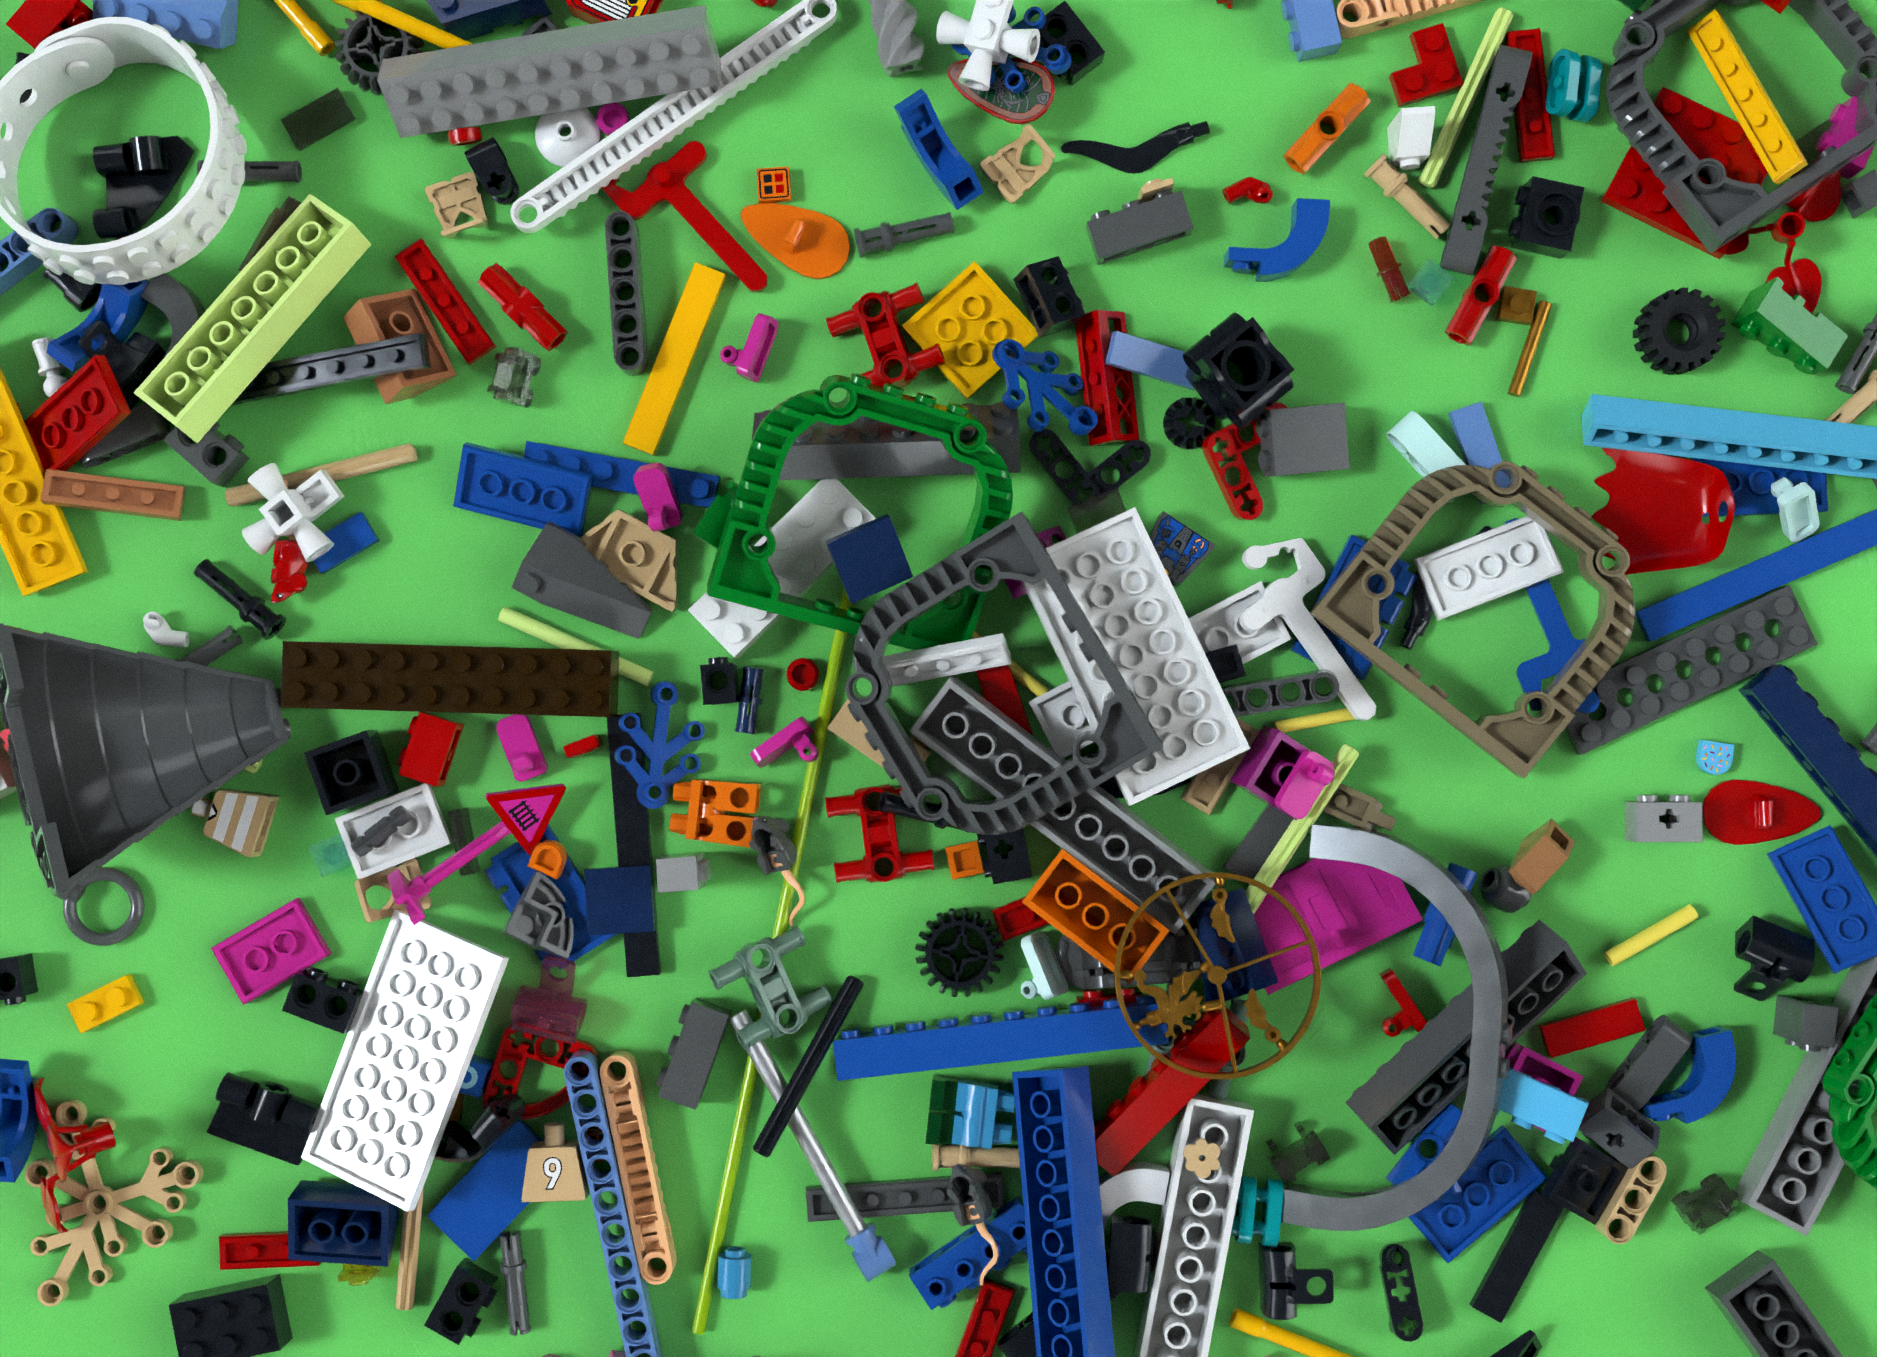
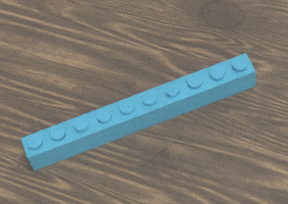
M1596 394L1590 395L1581 415L1583 445L1877 479V427Z

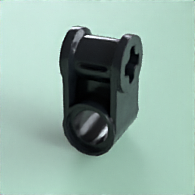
M494 137L464 152L483 188L491 195L495 202L501 205H508L517 199L519 195L518 183L508 166V161ZM500 182H502L503 186L501 190H499L500 188L498 185Z

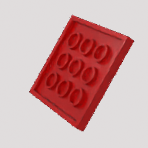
M1662 87L1653 104L1699 160L1705 158L1718 160L1726 169V177L1745 183L1760 185L1763 183L1768 172L1739 122ZM1630 146L1601 202L1715 258L1721 259L1731 241L1710 254L1662 192L1666 188L1660 179L1655 177L1649 165L1643 162L1638 151ZM1699 177L1700 181L1709 184L1706 179Z

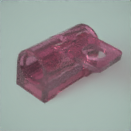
M552 956L544 957L539 987L534 988L522 985L512 1004L510 1029L575 1044L587 1008L586 999L572 996L576 971L575 962ZM554 966L561 967L566 971L567 976L565 978L554 977L550 973V968Z

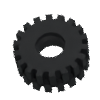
M1679 288L1676 291L1674 289L1669 290L1645 305L1640 310L1642 314L1636 317L1634 322L1635 325L1639 326L1633 330V338H1639V342L1634 345L1636 351L1642 349L1645 353L1640 357L1644 363L1651 360L1653 364L1650 368L1655 371L1662 368L1664 369L1663 374L1670 375L1676 372L1679 375L1692 371L1713 359L1712 355L1719 352L1722 347L1718 342L1724 340L1726 332L1719 331V328L1726 325L1725 318L1718 319L1716 315L1722 310L1719 305L1714 308L1709 305L1714 300L1709 295L1700 298L1702 291L1697 289L1688 292V288ZM1680 320L1687 326L1689 338L1684 344H1674L1669 340L1666 327L1670 321Z

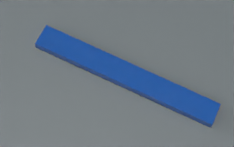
M1877 509L1637 610L1635 616L1646 641L1650 642L1877 545Z

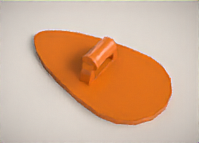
M777 203L749 205L741 211V220L753 239L785 266L804 277L816 280L829 278L838 273L848 260L850 252L848 234L843 226L832 217L813 210Z

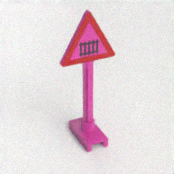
M555 784L487 793L485 798L501 818V822L423 876L419 875L409 881L398 868L387 875L395 902L398 906L402 903L406 905L410 920L416 925L426 918L420 899L431 892L433 886L508 834H513L526 853L532 855L566 791L565 785Z

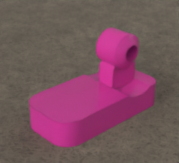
M758 313L748 335L744 351L737 350L733 346H726L721 350V360L728 366H736V372L742 378L757 383L760 380L778 331V321L772 316Z
M661 463L640 466L633 477V481L648 516L649 528L656 532L678 526L684 514L667 468Z
M514 714L501 719L496 726V730L512 768L514 778L522 782L545 774L548 770V765L530 718L527 715Z
M802 716L755 748L750 753V756L758 767L763 768L793 747L799 752V756L808 763L817 760L819 751L808 737L814 730Z
M1304 750L1275 797L1277 808L1296 819L1306 817L1324 786L1333 781L1335 775L1334 764L1314 751Z

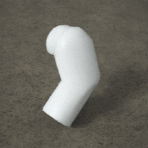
M151 611L145 614L143 617L144 628L154 643L163 646L188 647L190 642L188 631L172 630L158 612Z

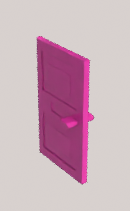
M1313 858L1280 874L1272 886L1273 890L1293 905L1307 924L1317 947L1321 970L1423 920L1402 880L1390 873L1368 865ZM1267 894L1253 914L1267 953L1269 954L1306 940L1301 928L1289 911L1275 898ZM1308 944L1270 958L1278 983L1264 989L1267 995H1270L1313 974V964Z

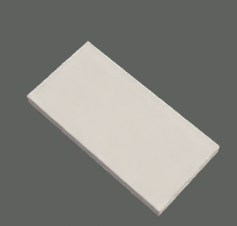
M1529 516L1413 560L1437 621L1564 572L1547 530Z

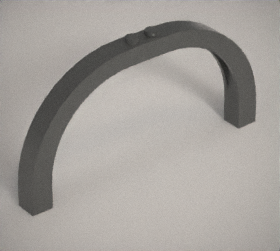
M1312 824L1309 858L1352 862L1383 870L1413 886L1429 899L1452 927L1461 944L1469 966L1474 995L1466 1100L1454 1134L1437 1158L1414 1177L1383 1189L1365 1192H1344L1291 1183L1283 1189L1282 1223L1331 1231H1357L1391 1224L1419 1212L1451 1188L1474 1163L1493 1127L1500 1103L1502 1082L1509 1075L1510 1061L1509 1058H1504L1505 1044L1510 1045L1512 1024H1507L1508 988L1500 947L1481 907L1467 888L1436 859L1396 837L1355 827Z

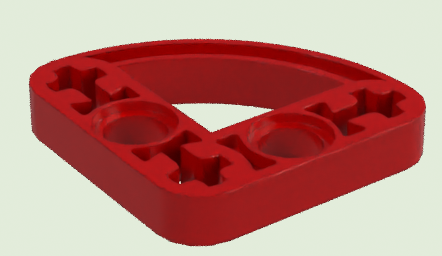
M526 1022L513 1023L503 1033L483 1096L484 1109H486L490 1102L494 1101L491 1100V1097H495L500 1092L502 1085H513L512 1089L507 1087L504 1090L503 1096L509 1093L518 1095L529 1058L564 1069L571 1055H567L565 1061L561 1060L566 1051V1043L571 1045L568 1049L569 1052L575 1053L584 1049L594 1054L597 1059L596 1048L587 1041ZM520 1029L523 1031L522 1036L530 1040L535 1038V1034H538L539 1037L534 1044V1051L530 1050L532 1043L526 1041L520 1043L519 1046L515 1045V1038L511 1037V1034H515ZM551 1038L558 1043L559 1051L555 1056H547L543 1053L541 1045L544 1039ZM511 1060L517 1065L518 1071L515 1077L507 1078L503 1076L500 1070L503 1061ZM577 1062L573 1063V1069L577 1074H589V1067L586 1063L582 1065L577 1064ZM567 1086L546 1099L525 1103L526 1112L521 1120L540 1117L563 1106L569 1101Z

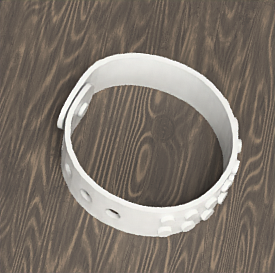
M129 17L96 18L77 24L43 40L37 46L34 53L17 63L0 80V216L30 245L27 250L43 260V265L57 275L61 276L64 272L75 280L90 285L94 283L124 285L167 273L183 265L207 247L221 231L235 208L241 186L245 180L244 154L247 153L245 138L240 134L237 124L241 123L239 115L232 104L229 105L226 98L228 95L207 65L195 58L197 56L195 51L183 40L178 43L166 29L157 24L150 25L144 21ZM134 63H154L168 66L184 73L202 87L209 107L211 127L206 157L193 185L170 212L137 233L105 243L70 245L53 242L31 232L22 213L18 198L17 174L19 161L32 131L53 107L66 98L99 84L112 73L114 68ZM32 89L29 99L20 103L21 95L26 90ZM5 122V124H6V133H5L4 138L2 139V138H1V127H2L3 123Z

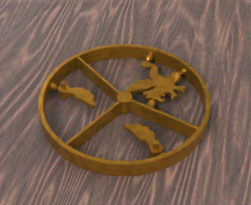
M1213 872L1195 874L1171 882L1153 893L1138 907L1128 921L1118 944L1115 956L1114 983L1118 1003L1126 1023L1138 1041L1154 1057L1171 1068L1191 1076L1215 1080L1233 1079L1255 1074L1270 1067L1288 1054L1307 1031L1318 1005L1321 988V966L1317 947L1307 924L1293 905L1282 895L1254 879L1237 874ZM1215 878V885L1219 888L1214 889L1212 892V899L1217 903L1210 914V918L1213 920L1211 926L1217 930L1219 937H1225L1229 942L1234 943L1236 941L1230 926V916L1225 912L1224 908L1228 894L1225 889L1220 887L1224 886L1225 878L1245 882L1263 890L1280 902L1296 920L1306 940L1228 969L1217 965L1214 966L1169 889L1192 880ZM1163 893L1167 894L1206 960L1199 966L1200 970H1193L1190 973L1183 971L1179 977H1174L1173 984L1169 986V997L1164 989L1158 986H1148L1143 983L1146 980V974L1143 970H1137L1135 974L1131 970H1120L1124 944L1134 922L1144 909ZM1308 944L1313 964V990L1308 1010L1300 1027L1288 1042L1280 1039L1281 1032L1268 1023L1266 1011L1259 1003L1255 990L1250 989L1248 999L1244 1002L1247 1008L1245 1016L1250 1019L1251 1025L1265 1030V1038L1270 1042H1276L1279 1051L1259 1064L1238 1071L1221 984L1225 982L1227 974ZM1201 972H1207L1208 980L1217 986L1219 997L1217 1000L1203 1002L1200 1006L1199 1003L1203 997H1196L1197 992L1192 991L1185 1000L1179 1002L1181 996L1188 993L1191 984ZM1134 977L1137 981V987L1142 993L1155 997L1158 1009L1146 1013L1147 1017L1138 1020L1139 1023L1137 1021L1132 1022L1123 1001L1120 980H1131ZM1200 1009L1205 1012L1221 1009L1233 1071L1212 1073L1179 1065L1157 1052L1144 1040L1138 1031L1147 1024L1153 1027L1167 1023L1168 1030L1165 1033V1037L1168 1038L1172 1035L1173 1038H1176L1173 1031L1175 1024L1182 1028L1183 1033L1186 1032V1029L1191 1030L1190 1025L1183 1024L1182 1019L1184 1016L1191 1017V1014L1194 1013L1196 1014L1195 1020L1201 1018Z

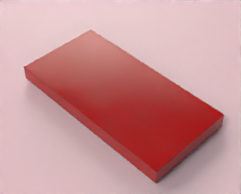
M94 355L24 422L37 450L44 472H46V469L67 471L131 414V411L106 356Z

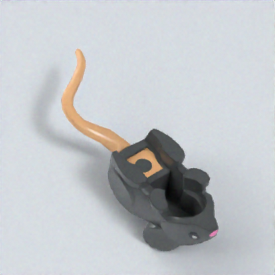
M755 817L752 820L753 827L751 830L753 840L749 842V845L753 850H758L759 852L757 862L766 875L781 871L785 880L799 894L800 900L789 916V925L792 927L793 918L805 904V894L801 885L790 871V868L796 862L797 852L793 842L785 835L789 830V824L782 818Z
M955 1164L952 1167L949 1181L951 1188L947 1190V1195L955 1200L956 1203L953 1207L955 1218L961 1227L975 1224L981 1236L991 1244L993 1249V1257L980 1275V1285H983L985 1275L996 1264L999 1257L997 1243L985 1226V1221L992 1215L993 1210L991 1198L982 1187L987 1181V1177L980 1169L971 1168L963 1164Z

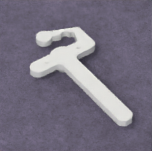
M1297 538L1265 546L1254 545L1246 549L1242 555V561L1248 569L1257 570L1263 567L1267 562V558L1276 557L1279 555V550L1284 549L1287 554L1291 550L1293 551L1298 571L1288 578H1281L1270 583L1264 592V596L1240 614L1239 621L1241 626L1247 631H1255L1275 616L1283 618L1319 670H1329L1337 676L1339 682V692L1337 695L1354 719L1360 721L1369 720L1375 715L1376 704L1303 604L1304 595L1320 584L1325 578L1324 567L1304 539ZM1325 677L1333 688V681L1330 678Z

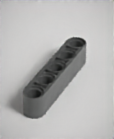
M615 211L605 221L613 352L615 363L629 376H637L642 374L648 365L640 237L638 227L633 218L624 211ZM627 223L630 225L629 231L625 235H615V229L619 224ZM629 255L632 257V262L628 267H617V261L621 256ZM627 287L633 288L634 295L630 300L622 301L619 299L621 290ZM632 319L637 322L633 332L627 334L621 331L622 324L626 320ZM629 352H637L639 354L637 363L632 366L624 365L625 355Z
M1320 669L1221 686L1224 694H1228L1233 698L1234 706L1231 709L1235 717L1328 702L1337 696L1339 682L1333 672ZM1318 678H1330L1334 683L1333 689L1327 694L1318 693L1314 688ZM1286 683H1295L1300 687V694L1295 699H1286L1281 693L1282 687ZM1252 689H1263L1267 694V700L1261 705L1252 704L1248 698V694Z

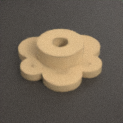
M1203 1138L1198 1139L1195 1144L1186 1145L1183 1150V1155L1187 1159L1185 1162L1186 1169L1194 1171L1199 1178H1207L1211 1174V1170H1217L1220 1167V1162L1217 1159L1221 1153L1219 1146L1215 1143L1207 1144V1141ZM1204 1155V1158L1199 1159V1156Z

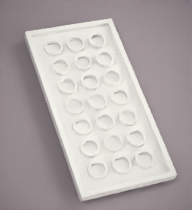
M1135 507L1046 548L1163 743V748L1114 776L1128 806L1250 749ZM1044 578L1034 585L1022 581L1092 730L1095 731L1102 715L1104 700L1115 693L1095 660L1088 662L1079 647L1083 640L1077 630L1071 633L1061 617L1066 612L1047 580Z
M394 910L301 1158L407 1212L415 1210L509 958L425 920H421L414 925L410 920L409 914Z

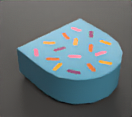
M1698 740L1696 763L1699 769L1710 775H1719L1726 772L1731 767L1735 745Z

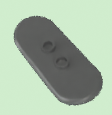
M1190 916L1187 921L1199 940L1197 918ZM1184 924L1176 934H1173L1171 931L1167 933L1141 968L1146 974V980L1143 981L1145 985L1173 983V978L1179 977L1183 971L1190 973L1193 970H1200V950ZM1063 934L1056 947V957L1065 979L1072 985L1083 989L1115 987L1114 972ZM1201 972V974L1196 978V980H1199L1200 978L1203 977V976H1202V972ZM1133 979L1128 984L1124 980H1120V986H1137V981Z

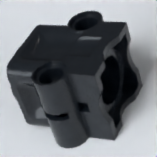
M1232 313L1210 331V336L1205 335L1182 355L1184 362L1188 366L1186 378L1219 419L1227 420L1229 418L1240 429H1244L1266 410V406H1272L1294 387L1289 376L1294 371V368L1272 345L1264 330L1253 317L1246 321L1238 313ZM1227 361L1233 362L1240 368L1243 374V385L1237 384L1230 378L1227 372Z

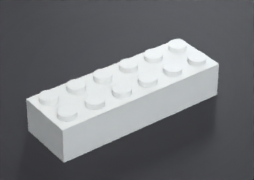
M821 479L772 527L776 547L773 554L767 560L779 579L781 593L801 598L834 565L825 541L876 519L838 479ZM763 536L754 546L764 544L767 539L766 536ZM707 592L688 609L715 639L737 659L782 616L710 597Z

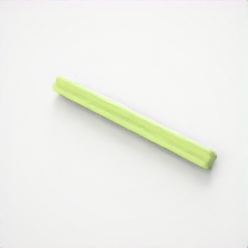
M1501 7L1495 12L1419 178L1421 185L1428 188H1434L1437 185L1496 56L1499 45H1501L1512 21L1513 12Z
M1347 744L1342 745L1332 760L1335 771L1333 781L1324 786L1306 817L1292 820L1254 880L1272 888L1311 829L1312 824L1315 823L1358 758L1359 752ZM1249 885L1245 893L1253 914L1268 893Z

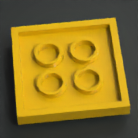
M975 261L902 325V329L921 350L932 347L937 343L940 345L945 358V364H940L936 367L966 400L972 397L1002 370L995 363L992 356L993 348L998 342L1013 339L1019 342L1023 349H1025L1039 337L1030 321Z

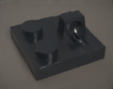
M1575 1137L1574 1141L1569 1143L1561 1158L1556 1155L1554 1156L1549 1165L1554 1171L1541 1194L1596 1225L1629 1168Z

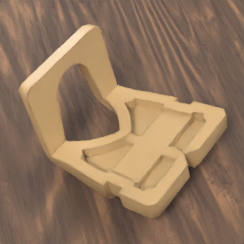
M1028 123L1023 127L1018 139L996 151L994 156L990 155L980 162L979 168L993 184H997V190L1009 204H1014L1022 197L1024 191L1028 192L1049 171L1055 154ZM1031 140H1034L1042 150L1041 165L1027 166L1020 163L1023 147Z
M472 171L453 177L450 183L444 180L425 188L429 202L433 203L435 207L433 210L443 228V231L440 233L447 239L456 237V233L468 228L488 226L482 194L478 192L479 184L475 173ZM461 212L475 219L455 226Z
M413 858L403 862L400 866H393L377 874L357 879L354 882L367 923L391 917L394 910L408 914L406 905L402 903L398 906L393 894H391L389 901L382 909H372L366 899V890L372 885H377L391 891L387 875L397 868L409 881L419 875L423 876L419 859ZM429 893L420 899L423 910L432 907L433 904Z

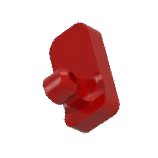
M1389 967L1381 972L1379 976L1401 1010L1393 1014V1017H1386L1382 1021V1030L1386 1035L1395 1037L1400 1034L1401 1030H1405L1412 1025L1418 1033L1427 1022L1396 974ZM1394 1024V1027L1389 1029V1026Z

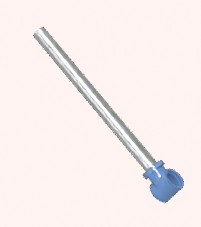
M746 1009L729 1018L735 1031L754 1023ZM764 1040L749 1047L746 1051L777 1104L788 1083ZM798 1104L788 1122V1126L846 1228L848 1235L844 1240L848 1246H852L854 1252L851 1254L863 1276L869 1282L895 1266L896 1261L882 1237L876 1236L874 1224L872 1222L865 1223L802 1108Z

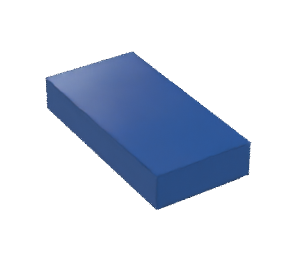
M359 512L324 533L334 543V546L324 555L313 561L319 572L325 574L380 540L364 513Z

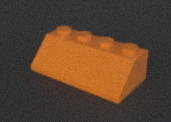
M1063 849L1060 850L1022 901L1028 908L1112 972H1114L1115 956L1122 933L1128 921L1138 909L1135 903ZM1145 911L1134 922L1127 936L1121 956L1120 970H1131L1134 974L1137 970H1141L1170 931ZM1133 979L1124 981L1130 984Z

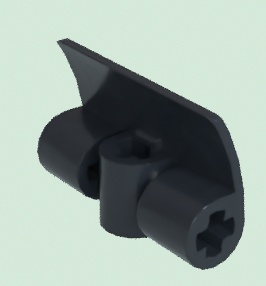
M228 1072L218 1087L216 1100L220 1101L207 1133L294 1165L301 1164L303 1160L301 1156L321 1105L289 1094V1089L275 1082L258 1083Z

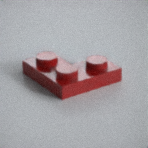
M1440 23L1412 32L1410 40L1418 65L1393 72L1389 76L1399 107L1460 88L1463 85V81L1444 24Z

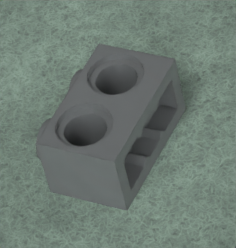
M218 422L195 444L189 436L175 426L164 441L215 485L225 487L250 459L241 451L244 445L230 434L225 437L217 430L220 426ZM225 450L226 460L223 464L218 465L216 462L217 454Z

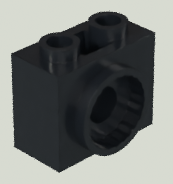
M1534 176L1524 185H1521L1515 199V205H1519L1517 217H1513L1508 236L1512 237L1510 248L1559 259L1571 251L1576 225L1580 218V206L1584 187ZM1545 212L1551 213L1555 217V225H1551L1545 220Z

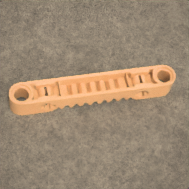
M1341 0L1335 9L1341 38L1347 39L1484 0ZM1343 13H1352L1356 17L1357 21H1347L1344 18Z
M618 1050L611 1053L602 1062L600 1079L639 1270L642 1278L647 1283L660 1285L671 1277L677 1263V1255L669 1217L666 1212V1205L663 1202V1191L660 1188L661 1180L658 1177V1166L655 1163V1152L652 1148L653 1141L650 1138V1126L647 1124L645 1099L638 1064L630 1052ZM619 1061L623 1063L626 1067V1075L623 1077L616 1076L611 1070L612 1062ZM651 1259H663L666 1263V1269H655L651 1265Z

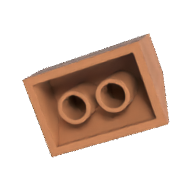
M414 288L361 298L343 316L356 345L417 333L427 335L431 368L373 378L385 404L414 398L457 375Z

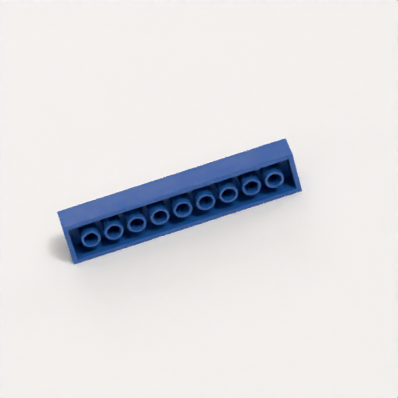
M1089 1067L1044 1068L1012 1072L1036 1356L1115 1357Z

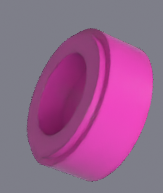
M615 102L604 104L598 110L596 119L600 130L606 136H609L629 122L630 116L623 105Z

